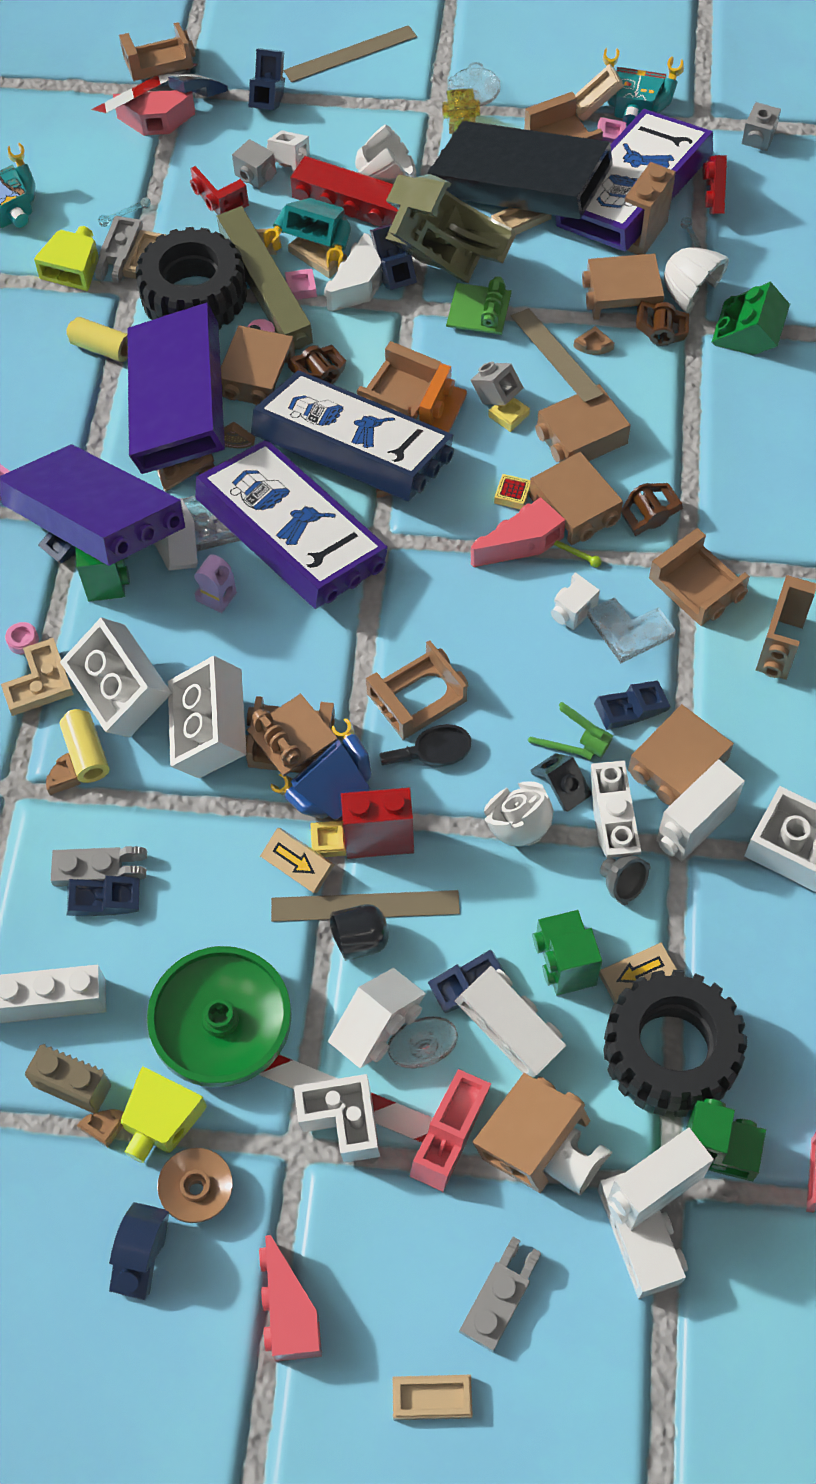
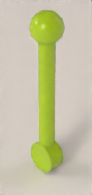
M558 540L554 543L555 546L590 562L592 567L597 568L602 563L599 556H590Z

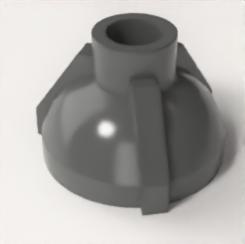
M623 856L618 860L607 858L600 867V873L606 877V887L610 895L620 904L628 905V902L635 899L644 889L648 880L650 864L637 856Z

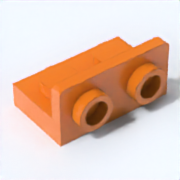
M440 363L419 406V421L448 433L467 396V390L454 386L455 380L451 379L450 365Z

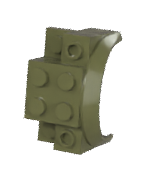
M398 174L386 200L398 209L386 236L388 241L411 254L412 257L421 263L444 269L460 281L469 283L480 257L503 264L516 236L513 228L486 216L446 191L451 186V183L431 174L416 178Z

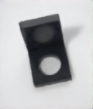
M555 753L530 770L532 775L547 778L562 809L566 812L592 795L584 776L572 756Z

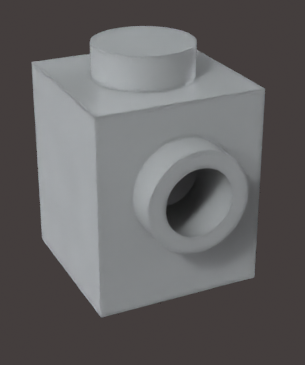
M755 102L745 124L742 144L767 151L777 130L781 109Z
M250 139L232 154L235 175L258 189L267 181H270L276 174L274 152Z
M485 363L479 368V373L470 380L481 402L487 405H506L524 388L512 363Z

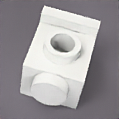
M281 130L268 139L267 149L274 152L275 162L283 167L292 166V171H295L304 156L310 157L309 136Z
M574 573L571 577V585L568 588H562L554 599L555 608L551 611L553 619L559 624H565L571 630H574L597 608L600 590L579 574Z

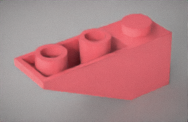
M540 497L532 504L529 503L523 506L519 513L509 520L502 521L488 535L479 537L471 546V565L478 567L540 555L551 548L557 540L560 541L564 538L565 519Z
M271 1235L265 1236L266 1247L259 1248L261 1272L267 1271L268 1287L261 1288L263 1311H270V1326L264 1327L265 1351H272V1357L275 1362L322 1357L320 1324L317 1310Z

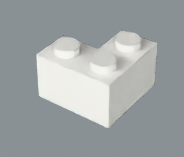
M392 968L358 987L328 1042L359 1068H362L371 1061L377 1063L389 1049V1045L386 1043L389 1037L397 1033L403 1024L407 1023L410 1025L422 1011V1007L419 1004L426 993L395 968Z
M367 1074L294 1086L298 1123L303 1132L337 1127L340 1154L344 1163L380 1157L371 1089Z

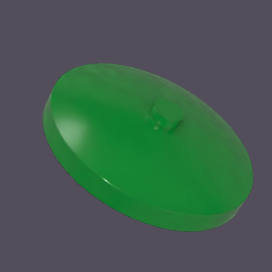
M208 947L182 957L161 976L149 1000L147 1028L158 1057L175 1075L185 1081L204 1087H228L254 1078L267 1069L278 1057L290 1032L291 1004L284 981L275 968L265 959L251 951L238 947Z

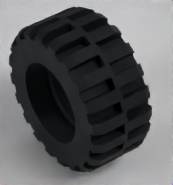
M185 227V230L181 231L174 229L168 235L164 236L162 234L156 237L155 243L150 242L144 249L145 253H141L137 261L138 265L135 273L142 307H144L148 318L154 320L208 303L218 321L219 330L223 324L228 325L235 319L234 315H238L243 309V304L247 298L242 255L235 244L228 238L225 239L224 235L216 231L211 233L209 229L202 227L200 230H194L193 227ZM193 276L210 278L208 281L192 287L174 285L184 278Z
M673 969L671 976H665L663 970L652 972L651 978L648 981L643 976L633 981L632 988H625L619 995L617 1004L613 1005L604 1035V1060L609 1061L607 1070L611 1079H618L620 1082L618 1090L625 1097L630 1093L636 1097L634 1104L641 1109H644L646 1104L655 1107L654 1114L665 1116L666 1111L669 1110L674 1111L675 1117H686L688 1111L694 1109L697 1100L703 1102L705 1099L719 1101L723 1099L742 1068L745 1060L744 1052L747 1048V1036L742 1034L745 1023L742 1015L735 1016L734 1012L737 1005L731 997L724 999L721 996L723 988L715 982L711 987L703 983L704 976L695 973L693 978L685 977L684 970ZM660 1017H677L691 1023L699 1030L707 1044L708 1053L702 1065L685 1071H676L662 1067L648 1056L641 1044L640 1035L644 1025Z

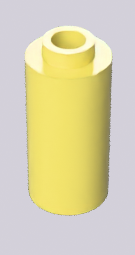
M77 317L68 324L66 333L70 344L119 362L127 360V333L82 317Z
M80 709L68 711L60 720L59 725L77 779L83 783L98 781L104 778L110 769L92 716L89 712Z

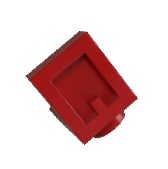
M196 166L190 168L192 176L190 180L191 188L196 195H200L205 200L210 211H215L219 215L240 206L243 208L249 206L247 186L241 179L217 190Z

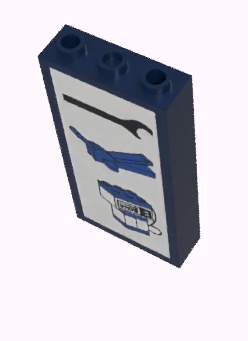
M299 370L253 409L252 435L408 502L417 493H421L424 490L426 483L438 475L440 468L444 464H449L454 454V448L451 447L453 434Z

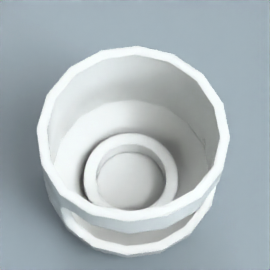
M573 1128L545 1167V1171L553 1179L577 1195H581L587 1189L602 1164L611 1156L612 1151L603 1145H599L591 1155L587 1156L578 1148L581 1131Z

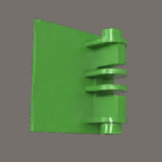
M498 276L490 280L488 287L456 283L446 327L502 335L512 290H505L504 280Z

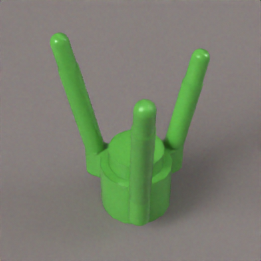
M560 702V711L586 729L579 742L584 745V748L535 737L528 738L529 743L580 755L591 761L594 755L600 758L603 757L614 735L595 726L574 709Z

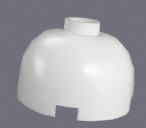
M537 782L518 783L520 789L512 792L505 788L491 798L485 806V821L498 840L509 846H529L539 842L550 828L553 819L552 803L543 785Z

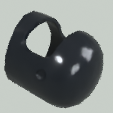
M364 904L334 911L330 915V929L344 961L378 953L387 945L389 936L388 926L384 914L378 907Z

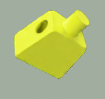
M79 226L76 233L64 230L57 231L34 258L39 278L88 291L99 260L92 230L86 226Z
M142 1066L121 1118V1124L124 1129L134 1135L124 1153L130 1158L144 1163L153 1146L167 1153L172 1152L205 1111L207 1105L203 1096Z

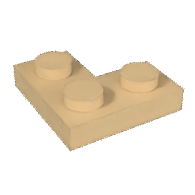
M54 638L24 647L23 650L31 674L1 684L12 716L74 695L66 671L60 663L61 657Z

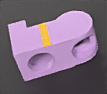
M210 554L194 575L196 582L200 586L194 593L195 599L222 613L237 593L234 576L230 565L224 559Z

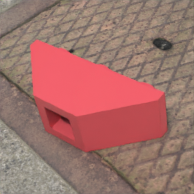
M172 90L146 92L117 107L116 113L119 120L144 136L170 134L194 116L196 110L192 91L183 93Z

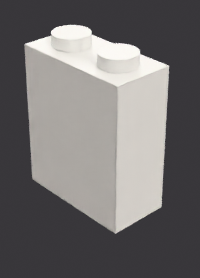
M718 759L664 811L656 839L659 842L660 848L667 855L675 856L682 862L734 812L745 780Z
M687 1128L614 1180L608 1197L610 1201L608 1208L619 1224L626 1223L629 1229L633 1230L701 1181L714 1159L693 1131Z

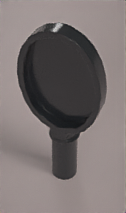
M456 725L434 726L423 731L418 736L415 746H407L406 748L379 753L380 762L383 766L418 758L423 763L431 766L451 765L468 755L471 749V737L465 729Z

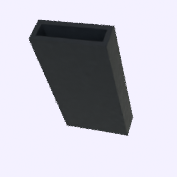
M462 120L445 148L441 150L433 166L429 168L428 174L450 182L451 186L446 191L461 200L581 219L611 169L613 160L611 145L608 141Z

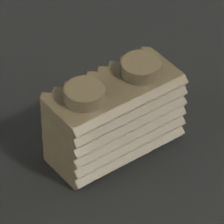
M45 1044L39 1046L25 1071V1076L33 1087L92 1113L99 1111L111 1088L110 1080L103 1069L98 1070L96 1066L92 1067L90 1063L85 1064L83 1060L79 1061L77 1057L73 1059L71 1055L66 1056L64 1052L60 1053L58 1049L53 1050L51 1046L47 1048Z

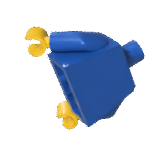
M344 719L348 728L343 733H339L334 725L332 726V731L338 740L294 779L285 775L283 777L285 785L281 789L271 783V789L276 793L285 795V799L302 814L321 819L330 816L337 820L342 816L341 793L369 791L371 789L367 784L372 775L369 755L357 735L354 734V728L348 719Z

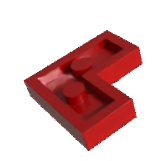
M727 155L707 157V163H703L702 179L706 180V186H710V191H706L705 207L709 208V214H725Z

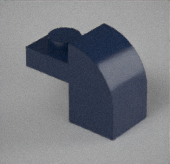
M256 49L255 77L250 79L248 107L275 110L280 106L285 86V78L283 77L284 51Z
M389 224L372 229L370 233L373 245L382 262L383 284L386 288L393 290L417 283L411 254L403 251L386 239L392 225Z
M133 1202L120 1223L111 1251L109 1264L113 1265L109 1292L141 1300L147 1299L151 1290L155 1258L165 1244L169 1211Z

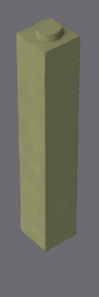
M240 206L217 215L219 233L224 235L225 239L231 240L240 251L246 282L266 317L274 325L275 332L293 336L295 350L302 349L313 343L311 323L243 207Z

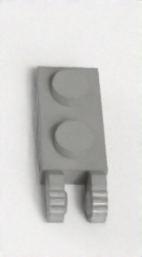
M120 216L114 217L99 253V260L95 271L97 280L103 281L108 273V265L112 264L114 265L112 280L115 283H121L124 277L122 269L129 258L139 231L143 229L142 220Z
M125 846L122 849L114 847L53 850L51 883L53 886H68L69 879L104 881L105 876L145 879L147 869L143 866L122 867V862L145 860L147 858V850L140 846Z
M512 1237L499 1263L496 1261L459 1330V1333L492 1353L530 1283L528 1279L541 1255V1252L533 1249L528 1254L520 1275L507 1268L520 1247V1240Z

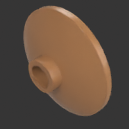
M190 1148L178 1152L166 1162L160 1172L157 1189L162 1206L166 1211H169L172 1217L182 1222L200 1223L212 1219L225 1208L231 1197L233 1180L229 1166L220 1155L204 1148ZM193 1184H201L203 1186L201 1193L194 1195L189 1192Z

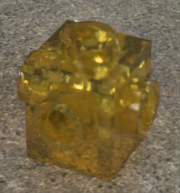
M473 88L447 90V102H442L443 119H447L449 134H453L462 120L476 122V116H480L479 99L475 100Z

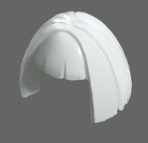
M384 125L377 130L357 152L355 165L360 174L391 184L395 183L398 174L416 178L417 174L411 155H408L407 147L403 142H400L401 138L388 125Z
M684 248L670 257L664 272V282L671 297L684 312L690 313L695 305L693 297L699 290L698 286H701L704 281L714 288L718 285L727 269L729 258L718 252L703 248Z

